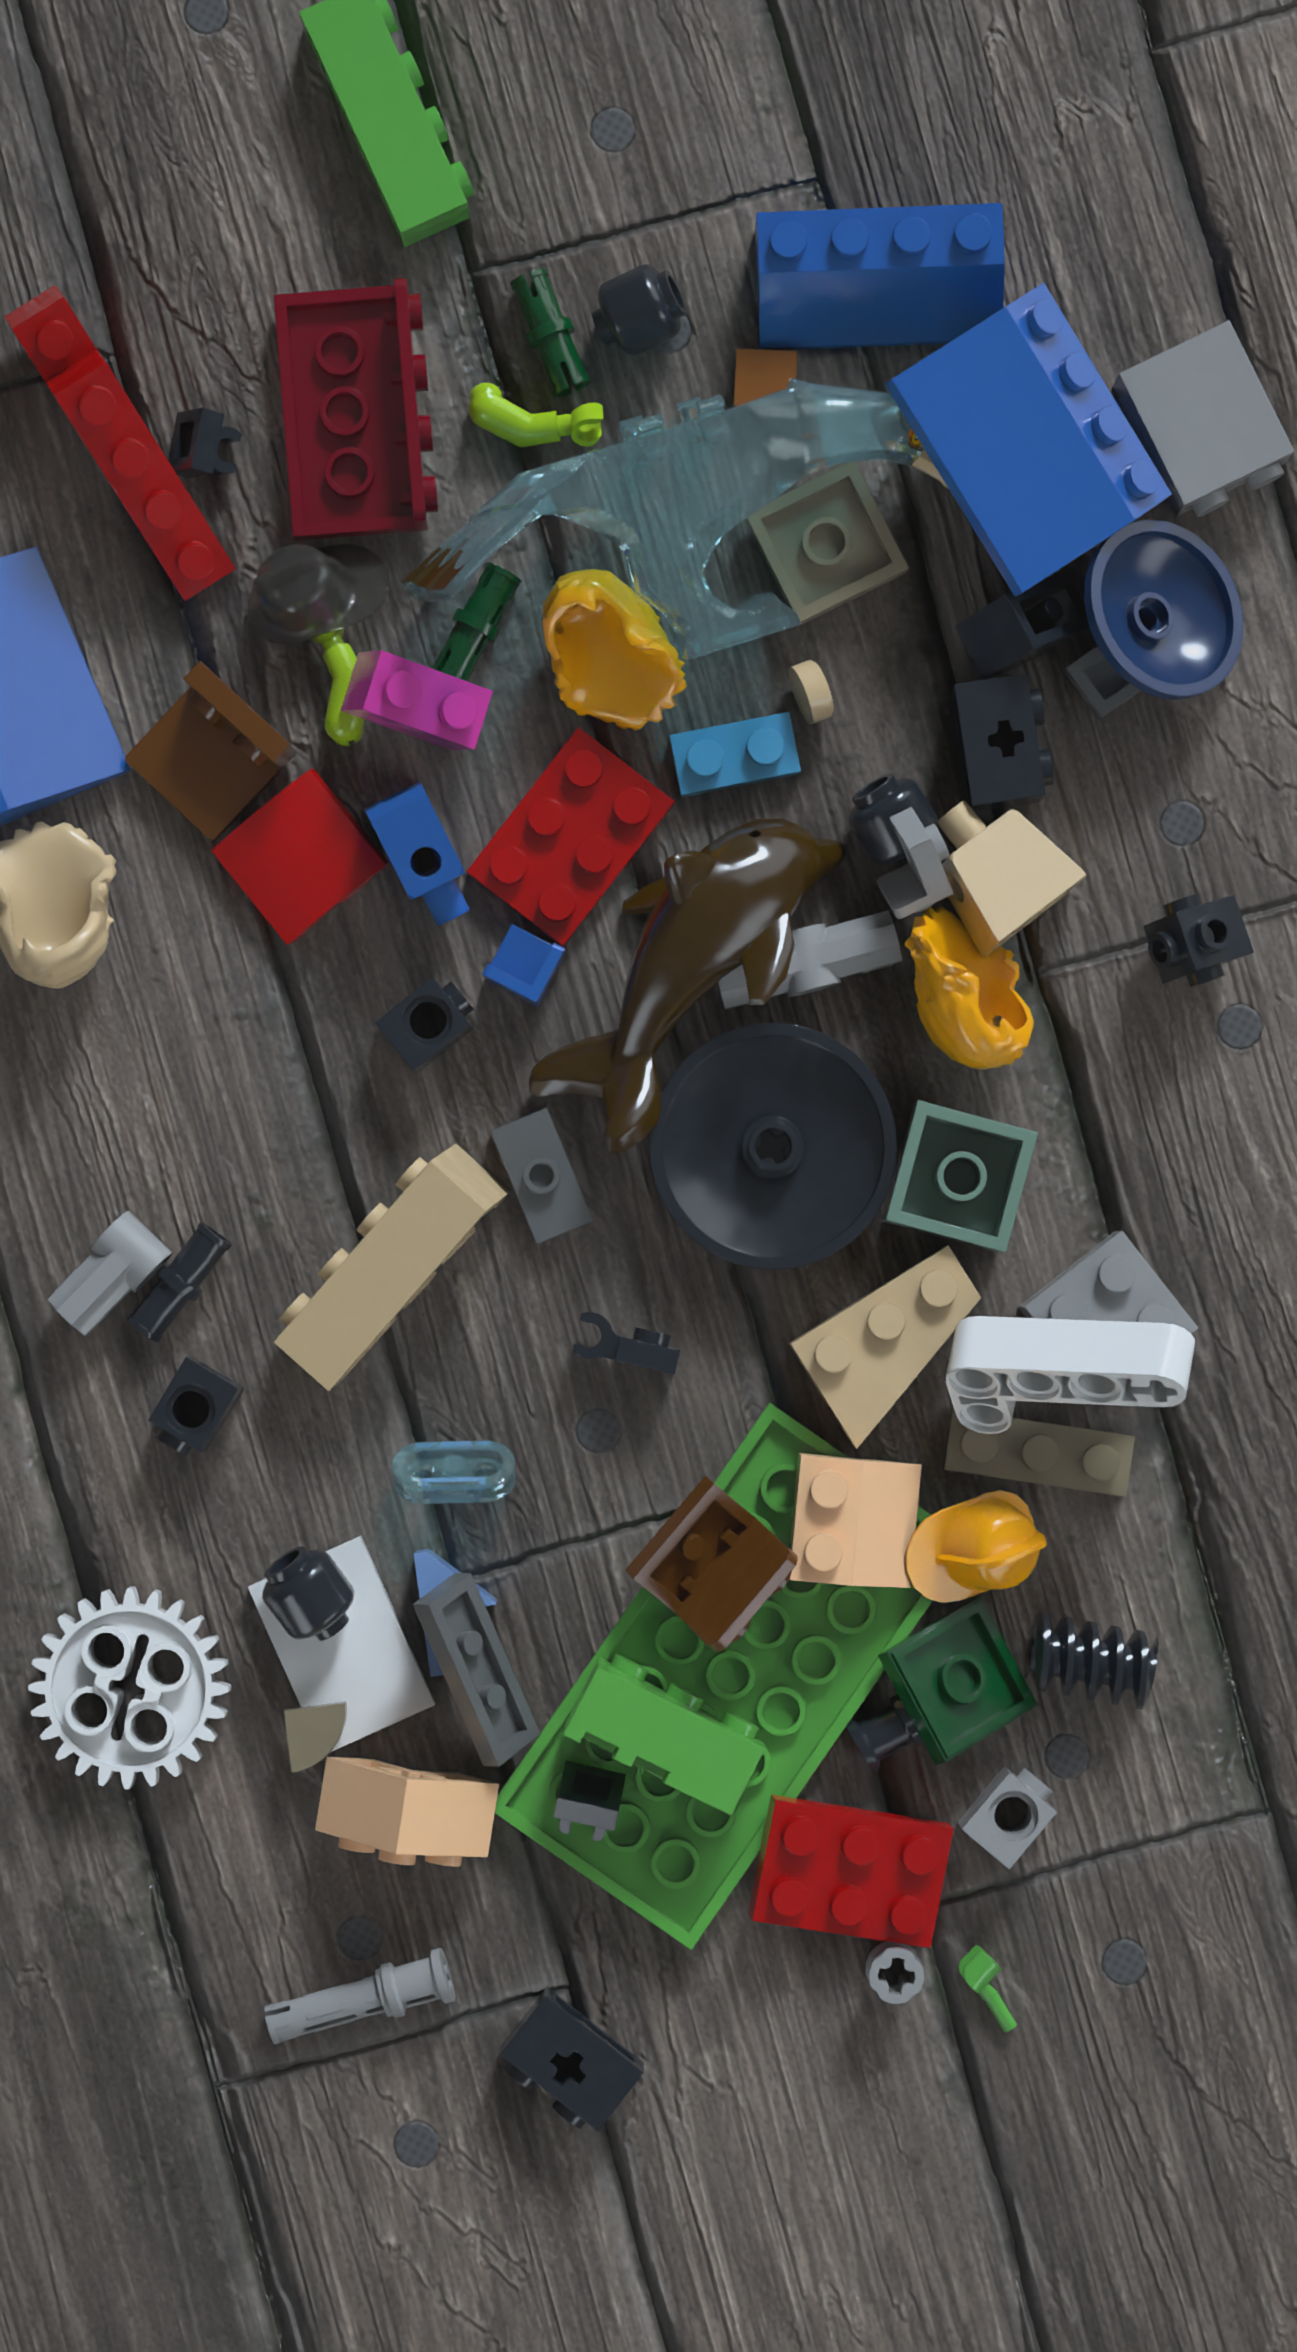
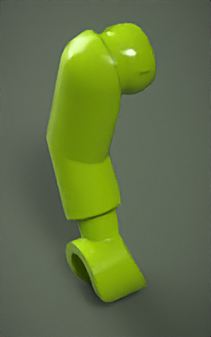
M486 382L476 385L469 395L470 404L468 412L472 422L518 447L560 442L562 436L571 435L573 441L580 446L589 447L596 444L602 435L603 406L596 402L583 404L573 410L571 414L557 415L556 411L531 414L504 399L500 389L492 383Z
M331 608L334 622L326 631L314 630V618L310 612L304 618L305 628L310 638L322 645L325 651L323 660L333 678L325 717V730L337 744L350 746L349 741L353 740L356 744L361 739L364 719L340 710L357 657L351 645L344 643L342 639L345 627L336 609Z

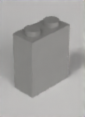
M1230 320L1119 373L1113 385L1115 393L1138 439L1172 493L1168 500L1176 516L1191 509L1194 510L1197 517L1203 516L1229 502L1230 499L1226 492L1248 482L1251 490H1256L1275 481L1285 474L1281 466L1286 464L1295 452Z

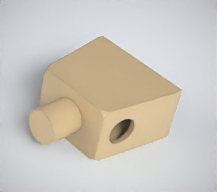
M964 800L938 821L941 830L957 848L942 864L954 893L948 896L975 946L984 958L1069 894L1086 876V873L1080 866L1020 812L1014 809L1009 810L986 827Z

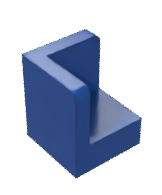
M511 924L491 964L487 963L482 976L484 980L538 1008L566 956V950L556 943L551 945Z

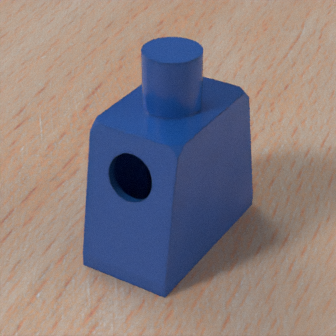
M419 781L364 808L409 899L412 900L422 895L437 926L470 910L455 881V878L466 872ZM423 847L431 848L437 860L436 866L428 872H418L411 858L416 850Z

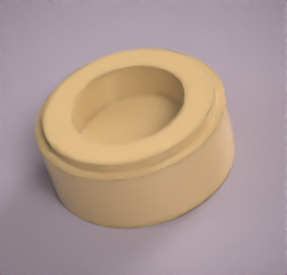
M807 660L789 667L788 675L791 689L799 710L807 723L811 725L830 718L834 712L833 699L826 678L819 665L812 660Z

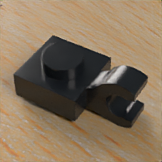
M594 1312L581 1313L580 1321L593 1323L599 1327L601 1339L594 1347L574 1344L573 1352L576 1355L586 1359L607 1358L675 1374L680 1350L668 1347L671 1335L635 1327L632 1339L622 1337L614 1333L611 1324L604 1316Z

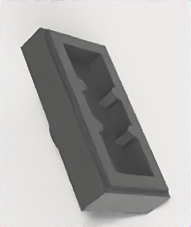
M547 1108L490 1131L536 1244L593 1222Z

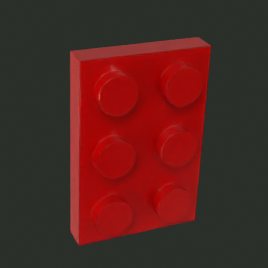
M578 727L466 872L479 884L564 948L672 809L675 801Z
M771 1795L748 1916L752 1921L931 1948L954 1828L948 1822Z

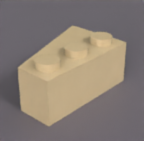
M949 1245L943 1246L788 1344L851 1445L857 1449L955 1331L959 1321L964 1319L978 1303L981 1296Z

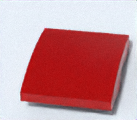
M314 768L306 771L275 795L211 850L286 945L299 940L338 904L349 900L389 864V861Z

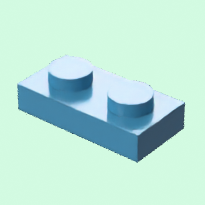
M789 712L669 736L681 798L801 774Z

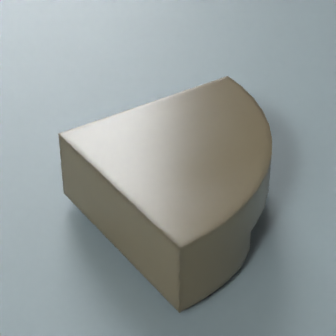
M346 1701L284 1710L292 1773L314 1766L331 1752L345 1726L347 1717Z

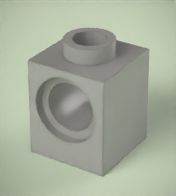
M1004 1766L957 1823L965 1833L1010 1869L1056 1815V1810L1045 1801L1053 1791L1025 1767L1016 1776ZM1008 1797L1021 1798L1027 1805V1814L1024 1821L1014 1828L1001 1827L996 1824L994 1818L997 1805Z

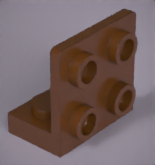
M199 661L183 678L190 688L126 755L125 760L207 838L216 840L296 755V752L287 740L206 665Z

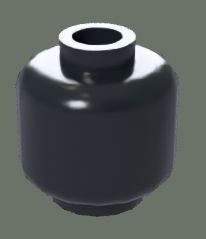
M644 264L604 282L598 290L600 308L592 312V318L601 339L607 346L616 342L625 353L633 356L678 335L681 326L680 317L687 314V309L682 294L670 272L665 270L659 273L652 265Z
M887 774L867 784L852 798L855 806L849 814L850 827L870 859L876 864L887 865L898 862L900 867L908 864L905 852L889 817L912 807L924 828L935 824L939 829V820L936 813L913 779H896L893 774Z
M303 1546L296 1547L279 1557L265 1571L264 1577L267 1582L262 1592L263 1602L286 1633L292 1638L300 1640L316 1636L319 1641H324L337 1634L348 1623L349 1617L346 1615V1612L353 1602L354 1589L331 1556L325 1551L319 1549L307 1551Z

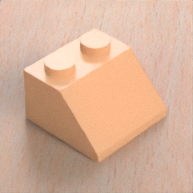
M798 1453L789 1548L798 1556V1561L791 1572L789 1580L847 1586L910 1588L911 1582L906 1572L905 1552L911 1536L916 1530L922 1464Z

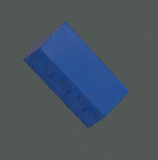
M1002 203L756 212L755 255L759 349L801 350L947 344L1003 308L1005 255Z

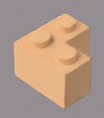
M326 1757L315 1830L339 1837L338 1847L344 1850L374 1853L375 1849H379L378 1859L384 1862L399 1865H415L416 1855H425L424 1861L459 1867L462 1863V1857H488L499 1783L459 1772L410 1770L375 1759Z

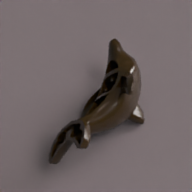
M784 818L755 819L726 832L704 847L700 852L692 850L669 857L664 863V878L649 883L623 901V916L650 913L645 921L632 956L624 988L618 1030L581 1039L546 1055L531 1070L529 1093L538 1097L574 1093L602 1098L607 1116V1124L604 1131V1147L609 1154L624 1152L641 1142L658 1123L663 1106L653 1058L663 1040L699 997L741 964L746 979L750 1006L764 1005L786 979L795 947L791 916L806 892L818 880L839 866L846 853L845 846L832 839H816L809 830Z

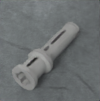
M442 1948L431 1950L430 1957L397 1967L391 1962L381 1964L380 1968L375 1970V1975L303 1995V1997L265 2005L264 2012L270 2037L274 2044H279L301 2035L315 2033L381 2013H386L388 2017L405 2016L407 2008L439 1999L445 2004L455 2002V1990L445 1954Z

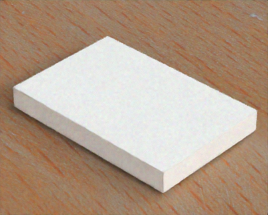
M358 1536L325 1551L331 1556L354 1589L353 1602L346 1612V1615L349 1617L348 1623L342 1630L327 1640L319 1641L316 1636L300 1640L292 1638L286 1633L263 1602L262 1592L267 1582L266 1578L248 1586L300 1706L307 1707L347 1702L345 1726L331 1752L436 1704L362 1536Z

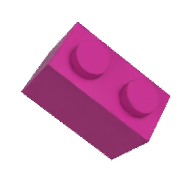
M383 650L359 652L340 711L449 750H475L493 691Z

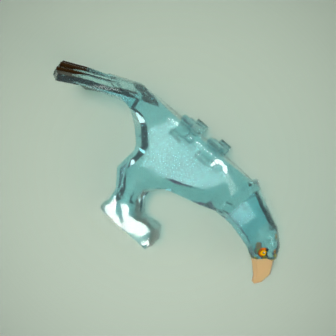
M790 378L785 389L724 408L725 404L721 394L703 400L700 397L677 403L675 407L681 421L664 426L663 417L660 413L645 418L639 415L619 421L618 428L622 440L517 474L469 517L468 523L437 546L400 583L411 601L426 600L434 603L452 600L486 560L502 545L542 515H555L590 528L614 542L623 550L633 591L663 614L676 634L674 646L679 657H682V659H693L801 625L797 613L781 601L773 592L754 594L738 605L730 606L712 593L705 576V571L715 547L724 534L777 498L804 475H810L825 467L841 463L887 460L916 468L939 480L946 489L949 488L891 394L882 391L815 384Z

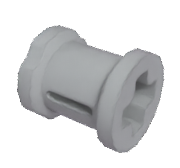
M882 1941L876 1944L868 1953L865 1963L866 1975L871 1988L878 1993L881 2000L891 2004H902L908 2002L912 1996L920 1992L924 1982V1970L915 1950L910 1945ZM892 1958H901L905 1970L910 1971V1973L899 1975L897 1984L889 1985L885 1974L879 1970L880 1968H890Z

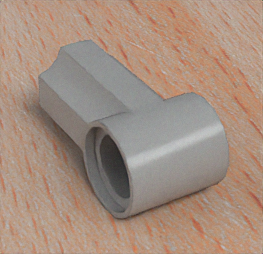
M129 1210L116 1219L100 1235L90 1248L93 1253L47 1299L55 1310L84 1336H88L131 1290L135 1293L156 1274L162 1264L166 1263L172 1256V1252Z

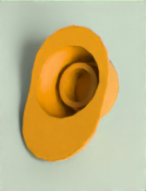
M1003 1490L987 1492L970 1500L941 1509L924 1519L913 1532L906 1549V1572L912 1586L925 1598L942 1603L960 1601L991 1589L1003 1590L1020 1584L1029 1577L1035 1568L1040 1550L1047 1546L1045 1536L1036 1530L1028 1505L1017 1494Z

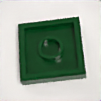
M981 1596L965 1602L878 1655L935 1765L949 1761L1038 1706Z

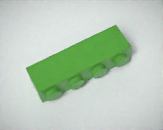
M324 0L299 11L304 32L403 247L405 248L469 219V208L466 199L475 195L472 184L461 161L450 165L441 144L450 140L447 130L436 107L432 106L425 110L416 89L424 86V82L411 52L407 51L399 55L390 34L399 31V28L387 0Z

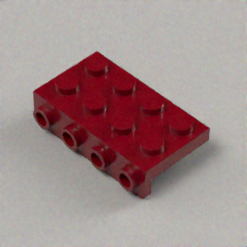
M407 278L394 279V285L274 295L294 540L302 541L427 531V513L438 512V498L435 475L424 476L422 452L433 451V437L430 414L419 415L417 392L428 391L426 355H414L412 331H424L421 294H409Z

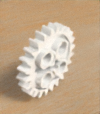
M131 1586L126 1590L123 1604H118L114 1594L108 1589L101 1592V1609L98 1611L86 1598L77 1602L82 1619L79 1622L65 1613L57 1618L60 1627L65 1633L63 1637L48 1633L42 1637V1642L53 1654L51 1657H36L32 1660L31 1664L45 1672L46 1678L29 1684L28 1690L45 1695L46 1702L33 1709L31 1715L35 1717L50 1716L52 1724L43 1731L40 1737L42 1740H47L60 1736L64 1743L58 1749L55 1756L58 1761L66 1758L73 1752L80 1757L76 1765V1775H82L92 1765L99 1767V1785L104 1786L115 1771L120 1772L124 1789H130L135 1782L137 1772L142 1771L151 1787L159 1782V1766L163 1765L170 1774L177 1777L182 1773V1765L179 1759L181 1753L195 1762L203 1756L199 1746L194 1741L196 1738L211 1742L217 1738V1732L206 1722L208 1718L218 1719L227 1716L228 1710L213 1702L214 1696L229 1692L231 1684L214 1680V1673L220 1671L229 1663L228 1659L224 1658L210 1659L207 1651L215 1646L220 1639L218 1635L208 1636L203 1639L199 1638L196 1632L205 1619L202 1615L191 1619L187 1623L180 1619L185 1601L178 1600L166 1611L161 1609V1591L155 1590L149 1596L146 1604H140L137 1589ZM111 1633L122 1641L124 1657L121 1663L109 1666L101 1663L96 1658L94 1642L99 1634ZM141 1634H145L149 1638V1643L136 1677V1685L144 1688L145 1694L137 1695L129 1703L122 1738L116 1741L112 1738L111 1732L124 1698V1690L115 1686L116 1681L122 1680L130 1674L138 1637ZM163 1649L172 1650L181 1657L184 1670L180 1680L165 1682L158 1678L152 1666L156 1652ZM95 1693L105 1701L107 1717L104 1723L90 1725L80 1718L77 1711V1702L82 1694ZM146 1709L155 1710L165 1718L167 1732L164 1739L148 1741L142 1738L136 1728V1718L140 1711Z

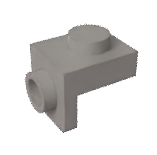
M912 807L889 817L905 852L908 864L877 879L879 889L897 919L924 911L935 902L954 894L941 864L942 860L950 857L947 846L936 825L931 824L924 828Z

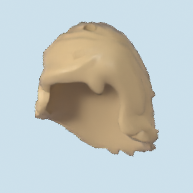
M42 821L37 822L32 831L17 829L15 830L14 839L0 841V948L15 974L34 984L57 989L64 988L81 979L96 965L107 947L110 925L114 921L109 916L108 903L109 886L111 880L116 875V859L111 854L105 855L103 849L93 840L88 839V835L82 829L74 828L69 823L63 822L51 827Z

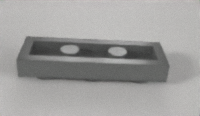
M454 1573L415 1602L413 1606L483 1766L500 1767L540 1735V1731L471 1573Z

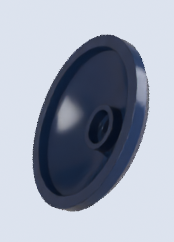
M1140 520L1130 523L1105 539L1098 546L1086 572L1084 603L1093 637L1110 665L1126 681L1139 690L1170 700L1192 698L1221 683L1230 673L1238 659L1243 640L1244 626L1241 602L1234 581L1224 563L1213 549L1191 531L1177 524L1162 520Z

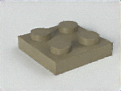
M855 460L745 513L744 516L798 626L907 573L909 569Z

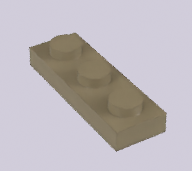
M951 1408L943 1469L1126 1497L1135 1436L1012 1418L1011 1426L1007 1431L998 1434H984L970 1430L962 1425L956 1416L955 1410Z

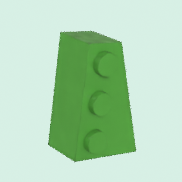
M615 1654L611 1663L599 1657L565 1722L563 1735L579 1743L583 1738L612 1753L611 1757L614 1760L629 1767L633 1764L662 1779L664 1784L731 1815L765 1750L764 1742L755 1738L759 1728L728 1711L725 1712L722 1720L700 1710L704 1699L677 1684L670 1683L667 1691H664L645 1681V1678L649 1671L621 1655Z

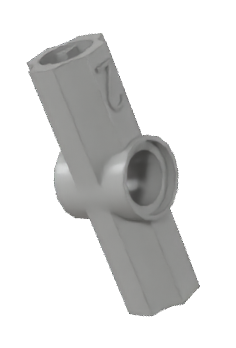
M889 910L829 927L822 923L793 930L795 947L787 977L770 998L783 994H788V997H795L838 985L841 983L842 978L860 973H869V971L891 967L893 964L902 962L900 945ZM741 964L717 982L725 1010L750 1004L744 970Z

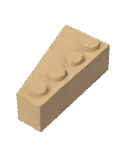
M457 1144L439 1154L429 1163L419 1157L395 1184L403 1193L388 1209L384 1204L379 1203L358 1226L356 1230L364 1238L349 1254L343 1248L339 1249L320 1270L318 1276L325 1283L310 1299L303 1292L279 1318V1321L286 1328L274 1343L327 1391L333 1389L349 1374L398 1318L396 1315L402 1308L405 1309L431 1282L437 1273L435 1270L439 1265L446 1263L475 1232L474 1225L480 1218L494 1207L497 1208L510 1193L505 1186Z

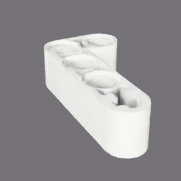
M988 1316L967 1317L960 1320L956 1325L946 1373V1385L960 1423L970 1430L984 1434H998L1008 1430L1012 1423L1016 1401L1173 1407L1181 1404L1186 1399L1195 1339L1186 1329L1167 1323Z

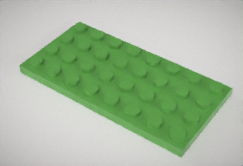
M769 1402L714 1483L790 1548L798 1453L847 1456ZM919 1506L916 1529L924 1519L931 1516V1514ZM788 1580L787 1584L779 1592L771 1595L751 1618L747 1631L741 1638L730 1643L723 1651L715 1652L675 1612L641 1586L548 1720L540 1735L537 1736L499 1791L495 1814L692 1950L760 1852L771 1795L790 1798L798 1797L885 1671L878 1655L907 1638L933 1600L925 1598L912 1584L910 1588L847 1586ZM615 1654L621 1655L649 1671L645 1678V1681L664 1691H667L670 1683L677 1684L704 1699L700 1710L722 1720L725 1712L728 1711L759 1728L755 1738L764 1742L765 1750L731 1815L664 1784L662 1779L633 1764L629 1767L614 1760L611 1757L612 1753L583 1738L579 1743L563 1735L565 1722L599 1657L611 1663ZM566 1761L626 1774L615 1830H606V1834L601 1841L592 1840L594 1826L572 1822L569 1834L561 1833L559 1828L560 1819L553 1817Z

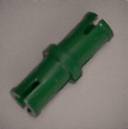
M539 268L529 271L538 293L536 297H533L524 274L512 280L510 286L516 294L531 330L526 335L530 347L539 350L553 387L554 396L563 397L572 394L563 372L564 369L568 368L577 391L587 387L591 383V379L585 371L571 337V334L575 332L570 317H563L548 278L547 269Z
M487 562L478 580V584L464 608H457L452 618L455 625L445 646L440 651L431 668L468 682L488 642L494 643L500 633V630L496 627L522 580L508 570Z

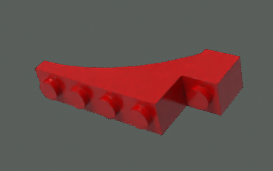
M57 286L50 287L4 316L183 600H188L234 571L236 568Z

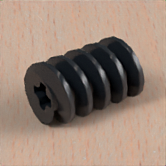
M1038 1612L1034 1618L1030 1633L1024 1677L1026 1679L1030 1671L1035 1672L1038 1689L1045 1692L1053 1677L1058 1676L1060 1677L1064 1696H1070L1078 1680L1084 1681L1087 1700L1094 1701L1102 1685L1109 1686L1111 1702L1114 1705L1119 1704L1127 1689L1133 1690L1136 1709L1142 1710L1149 1698L1155 1678L1159 1645L1158 1638L1154 1640L1149 1649L1146 1633L1136 1629L1125 1645L1121 1627L1111 1625L1100 1641L1097 1623L1093 1621H1086L1076 1636L1073 1620L1066 1616L1059 1620L1054 1631L1051 1632L1048 1614Z

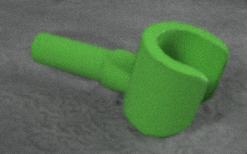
M975 1945L959 1962V1972L967 1984L980 1995L982 2000H985L1003 2032H1009L1016 2027L1017 2023L997 1990L990 1984V1981L1002 1968L979 1945Z

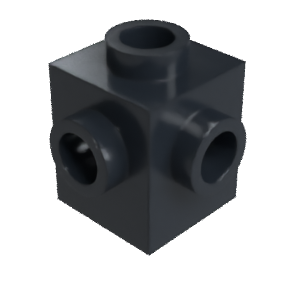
M1198 894L1181 898L1162 906L1166 917L1143 926L1148 939L1149 955L1158 968L1163 984L1186 977L1189 986L1194 987L1225 976L1222 965L1254 953L1235 895L1204 904L1200 903Z

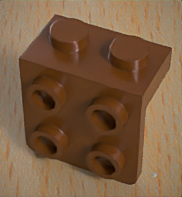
M704 1476L625 1571L636 1582L675 1612L706 1645L715 1652H721L730 1643L737 1641L743 1636L750 1625L751 1618L771 1595L779 1592L787 1584L791 1572L797 1564L798 1556L751 1513L708 1477Z

